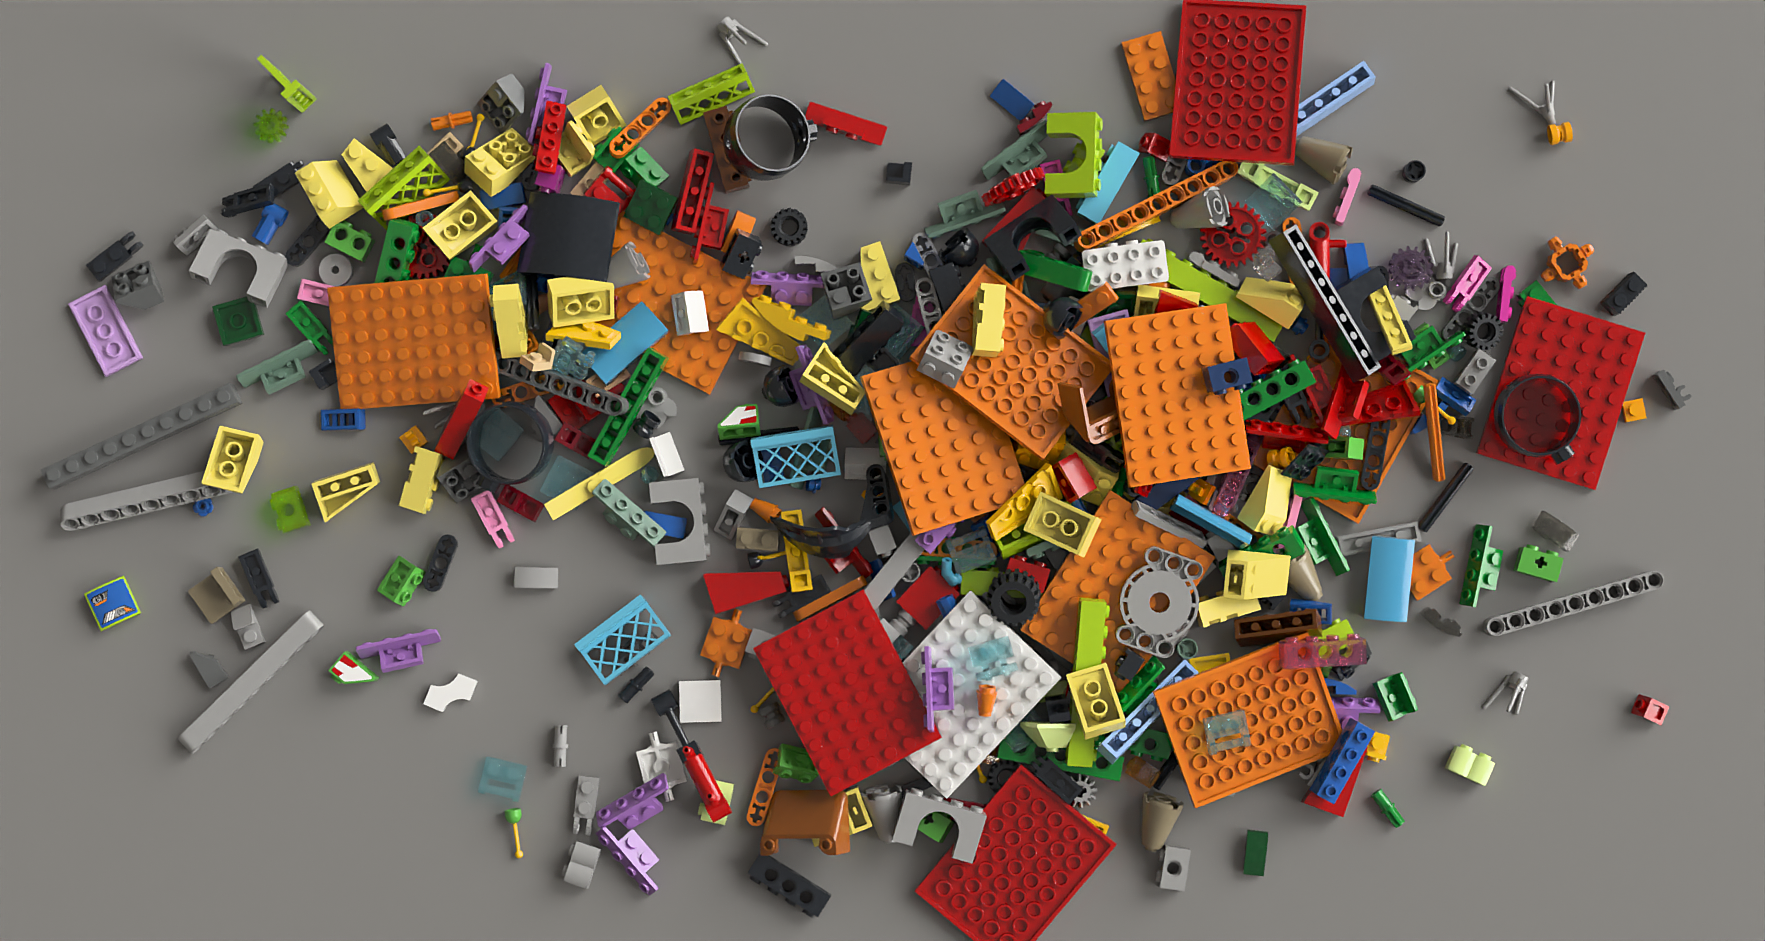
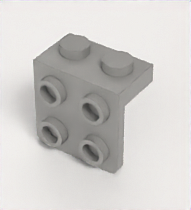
M936 330L917 371L954 389L970 358L973 347L945 332Z

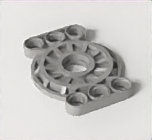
M1151 546L1144 552V559L1148 565L1134 571L1122 587L1120 611L1126 624L1120 625L1116 629L1115 635L1122 644L1161 658H1168L1174 652V645L1170 640L1184 634L1197 617L1199 595L1192 580L1201 577L1203 568L1196 560ZM1152 550H1157L1160 555L1159 559L1155 562L1148 559V554ZM1171 557L1178 558L1179 565L1177 568L1171 569L1168 567L1167 563ZM1191 564H1196L1199 568L1198 573L1194 576L1189 575L1187 572V568ZM1142 571L1143 574L1138 576L1133 582L1132 579ZM1189 581L1191 585L1187 586L1185 582ZM1128 584H1130L1131 586L1128 590L1127 597H1124L1125 590ZM1192 589L1195 594V603L1192 602V597L1190 594V590ZM1158 592L1166 594L1170 601L1168 608L1160 613L1153 611L1149 605L1151 596ZM1123 602L1127 604V615L1124 612ZM1191 607H1194L1195 609L1193 616L1189 621L1187 618L1190 614ZM1186 623L1187 625L1184 629L1176 634L1175 630ZM1125 628L1131 631L1130 638L1122 640L1119 636L1120 631ZM1171 633L1172 636L1167 637L1166 634ZM1144 635L1150 637L1151 640L1150 644L1146 647H1142L1139 644L1140 637ZM1164 642L1170 645V650L1166 654L1160 653L1158 649L1159 645Z

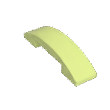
M1242 162L1237 174L1261 189L1307 211H1310L1319 192L1302 183H1296L1264 166V164Z

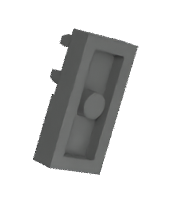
M1665 370L1658 371L1652 375L1674 410L1685 406L1684 401L1691 398L1690 394L1685 397L1680 394L1685 385L1678 386L1675 389L1673 377L1669 372H1665Z

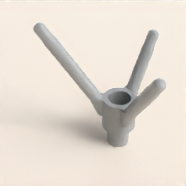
M1551 81L1550 92L1548 83L1544 84L1546 104L1541 106L1535 104L1513 87L1509 88L1512 93L1536 109L1539 114H1542L1543 118H1546L1548 125L1556 123L1553 104L1555 81Z

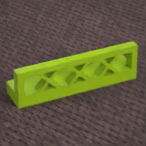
M741 63L673 93L668 98L680 125L702 116L703 112L723 107L754 93L755 90ZM744 81L747 82L749 88L742 91L736 90L738 84ZM719 92H729L726 98H717ZM701 100H711L709 105L704 108L698 106ZM686 107L691 108L690 114L681 117L679 110Z

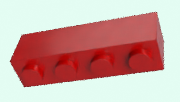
M696 148L689 151L671 230L688 235L695 233L714 153Z

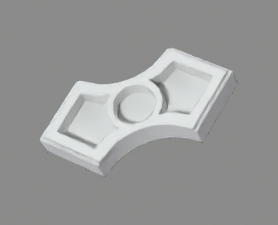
M458 673L456 678L445 686L431 685L423 704L443 712L448 704L454 700H471L478 681Z

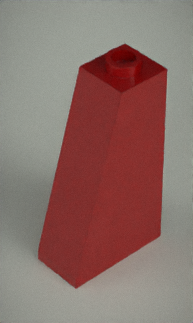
M1034 187L1031 188L985 236L981 243L986 246L984 242L986 238L1046 199L1045 193L1040 188L1037 190ZM1031 233L1023 238L1018 251L1024 249Z
M471 379L468 381L446 421L435 447V452L452 460L454 459L485 399L488 387Z
M781 572L703 574L715 614L787 592L786 587H789L787 576H782Z
M1366 747L1335 804L1321 798L1311 790L1307 791L1301 802L1344 817L1368 747Z

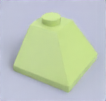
M1020 722V727L1038 747L1046 748L1047 752H1059V748L1067 747L1076 724L1066 722L1051 724L1050 722Z

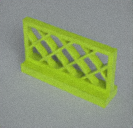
M260 55L257 58L286 88L280 94L300 112L303 113L317 100L296 79L291 83L264 56Z
M419 145L366 192L358 202L387 231V220L384 221L382 212L375 213L382 205H384V209H387L390 204H397L398 206L403 203L428 198L424 195L417 196L418 189L433 190L442 188L450 178ZM430 163L429 171H422ZM442 175L440 180L432 183L433 176ZM428 176L427 183L419 184L420 177ZM415 177L414 185H406L412 178ZM413 190L411 197L404 198L405 191ZM400 191L398 198L391 199L393 195ZM411 214L398 218L406 220Z

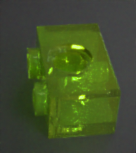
M292 486L271 493L272 499H270V504L273 511L276 510L278 518L276 522L279 530H283V533H290L311 526L298 486ZM290 504L293 507V513L287 516L284 510Z

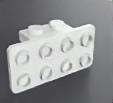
M1138 240L1126 241V245L1120 246L1117 243L1105 244V248L1084 250L1082 252L1083 268L1093 271L1088 289L1090 292L1106 281L1114 289L1166 282L1169 279L1165 243L1162 240L1138 243Z

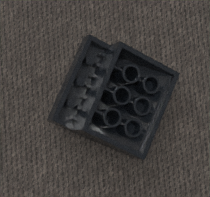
M530 192L524 230L529 233V238L521 245L517 272L525 276H543L548 279L573 277L607 282L620 203L570 194Z

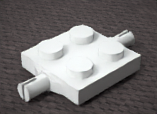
M656 731L649 733L652 746L637 751L636 754L644 784L662 773L666 775L669 788L664 792L666 802L674 800L671 788L676 784L687 782L682 761L676 751L678 749L677 741L668 744L660 743Z

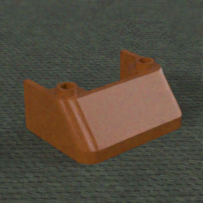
M1113 380L1109 384L1110 397L1087 408L1083 387L1062 382L1057 383L1063 415L1086 442L1098 444L1120 433Z

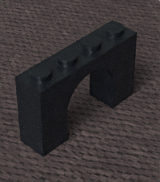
M1053 195L1042 200L984 240L992 256L1012 281H1015L1030 270L1024 257L1018 251L1021 241L1028 234L1037 230H1048L1054 233L1064 246L1082 236L1076 222Z
M1370 266L1335 287V290L1379 361L1391 354L1390 348L1382 331L1375 333L1365 327L1361 320L1360 309L1365 298L1387 285V282L1378 266ZM1402 320L1410 341L1414 340L1416 336L1408 321Z

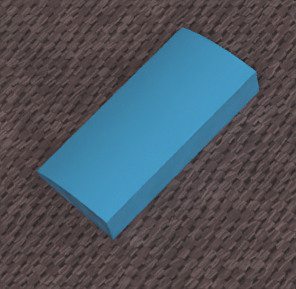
M641 301L611 327V329L621 332V339L610 350L587 347L579 356L607 386L640 358L647 348L655 345L669 331Z
M1180 494L1175 497L1169 508L1241 549L1248 546L1251 542L1252 534Z
M1372 536L1364 619L1407 622L1415 540Z

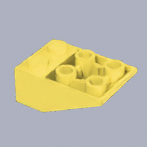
M511 128L466 155L464 173L492 197L507 188L535 159V156H532L533 146L529 145L527 140Z
M1138 285L1134 317L1154 313L1159 300L1160 289L1193 301L1197 305H1199L1200 293Z
M1228 549L1223 597L1253 599L1286 595L1291 556Z
M859 787L844 791L848 797L849 835L873 827ZM811 838L814 847L819 846V838Z

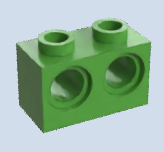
M345 220L333 226L324 243L365 263L376 242L371 239L372 234L362 229L360 232L352 229L354 225ZM345 230L346 238L341 241L338 240V233ZM361 239L364 240L365 246L357 250L355 247L356 242Z

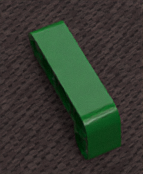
M1031 249L1019 250L1030 268L1024 275L1074 290L1088 292L1093 273L1092 270L1046 257L1040 251Z

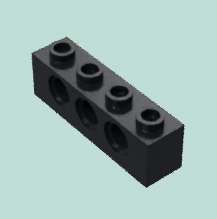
M759 853L748 871L752 881L759 885L761 882L768 886L767 890L774 895L780 893L785 896L787 903L794 907L797 904L804 908L802 912L811 918L814 915L819 917L831 897L829 892L770 855L761 856ZM768 869H773L776 871L777 877L769 880L766 878L765 872ZM791 880L794 883V889L791 891L785 890L783 882ZM802 892H810L812 899L809 902L802 901L800 898Z

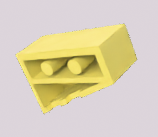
M355 138L341 154L366 192L393 169ZM384 205L379 208L380 211L384 209Z
M881 242L861 247V267L872 297V301L863 306L862 309L873 311L883 300L889 305L900 302V296Z
M374 462L316 480L312 483L324 522L330 520L380 482Z

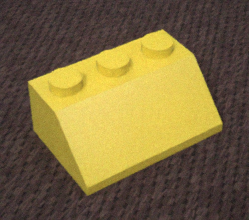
M337 160L311 162L295 172L317 214L329 229L364 208L358 202L359 197Z

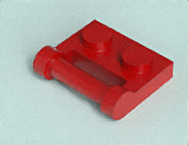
M606 166L583 194L587 197L620 203L619 215L629 205L636 189L629 187L612 172L613 169ZM607 178L627 196L621 199L603 181Z

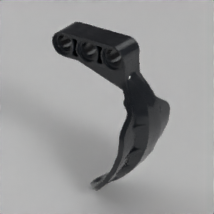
M873 464L867 468V489L860 521L852 523L849 527L813 528L770 516V520L781 534L798 549L820 558H845L851 554L854 547L865 538L871 529L889 525L893 521L894 511L889 479L881 465Z

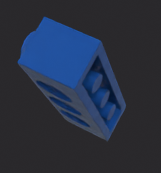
M1350 717L1309 790L1335 804L1375 731Z

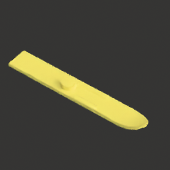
M645 447L632 451L546 502L544 506L552 520L557 519L594 496L592 491L604 479H607L614 485L645 466L654 457L655 452L653 448Z

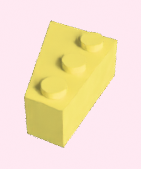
M981 283L974 295L972 355L997 357L1000 351H1003L1004 339L1001 337L1005 325L1003 314L1006 285Z
M495 285L489 300L490 306L494 307L493 318L496 321L502 359L527 355V319L519 285Z
M825 342L799 381L850 415L853 414L865 395L864 389L851 373H848L842 366L841 361L832 354Z
M415 446L414 452L417 454L414 463L410 464L409 470L411 472L408 481L405 482L399 506L426 514V511H430L433 504V499H431L432 493L437 491L440 483L436 475L444 462L445 456Z
M1224 590L1216 592V597L1209 598L1208 595L1199 597L1197 613L1199 627L1204 628L1211 624L1261 610L1258 598L1223 597Z

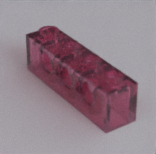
M1356 633L1347 634L1345 638H1339V635H1326V639H1318V636H1306V640H1298L1297 637H1287L1285 641H1279V664L1283 669L1367 664L1366 639L1359 637V634ZM1346 644V645H1347V651H1346V653L1340 655V653H1339L1340 647H1341L1342 645ZM1326 646V653L1320 656V647ZM1301 647H1305L1306 654L1302 657H1299V649Z

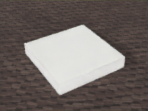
M721 680L679 681L680 723L722 721Z

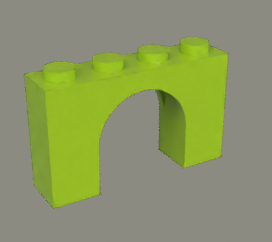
M1096 112L1047 113V134L1050 138H1077L1085 143L1087 151L1084 163L1077 170L1070 173L1045 174V195L1047 197L1053 195L1055 198L1097 197L1098 191L1101 190V180L1098 179V171H1101L1102 167L1101 158H1099V151L1102 150V139L1099 138V131H1102L1103 121Z

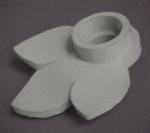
M1415 272L1416 285L1411 286L1405 291V295L1410 300L1419 302V310L1424 311L1432 309L1436 302L1443 300L1447 293L1444 284L1435 281L1431 274L1425 272ZM1437 290L1439 294L1435 295L1432 291Z
M655 387L652 388L637 418H641L645 410L651 411L661 420L660 425L657 427L658 429L665 423L667 416L673 417L677 415V406L673 400L667 398L665 390ZM655 394L661 395L660 401H654L653 397Z

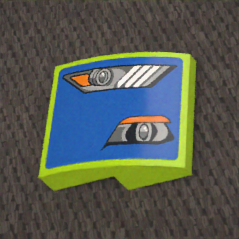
M124 576L84 593V597L100 631H104L141 614Z

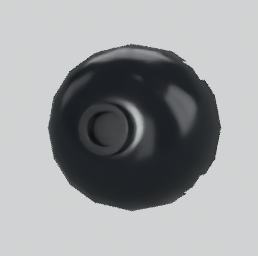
M966 228V232L960 230L945 243L947 248L944 251L940 249L938 254L945 264L953 262V265H958L959 268H963L966 265L970 267L977 260L976 255L979 251V243L974 234Z
M1060 297L1054 301H1049L1043 309L1045 312L1043 323L1046 330L1057 339H1063L1066 337L1063 333L1067 329L1071 332L1082 315V311L1079 309L1083 308V306L1069 297Z
M785 365L778 366L769 371L763 382L762 394L764 398L778 407H788L799 402L789 374L791 370L789 368L784 369Z
M744 440L731 445L723 457V467L729 478L737 482H750L758 479L751 443ZM758 451V457L763 461L762 453Z

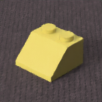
M602 85L567 105L573 118L581 127L583 134L587 140L591 141L593 146L606 139V136L613 128L617 129L619 126L621 128L627 126Z

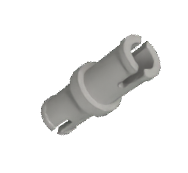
M554 725V744H552V748H554L553 767H559V759L560 767H566V748H569V744H567L568 726Z

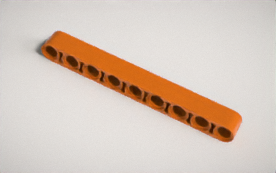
M1222 161L1081 232L1082 236L1074 240L1076 250L1083 252L1084 250L1094 249L1178 207L1206 188L1218 187L1228 182L1238 172L1237 163ZM1223 167H1228L1231 174H1226L1223 171ZM1205 176H1211L1213 183L1207 182ZM1188 184H1192L1196 192H1191L1187 187ZM1170 193L1176 194L1178 201L1172 200ZM1152 202H1157L1160 205V210L1154 209ZM1134 211H1140L1143 218H1137ZM1116 220H1122L1125 223V227H1119ZM1100 228L1106 230V237L1099 234L1098 230ZM1082 237L1089 240L1088 246L1081 243Z

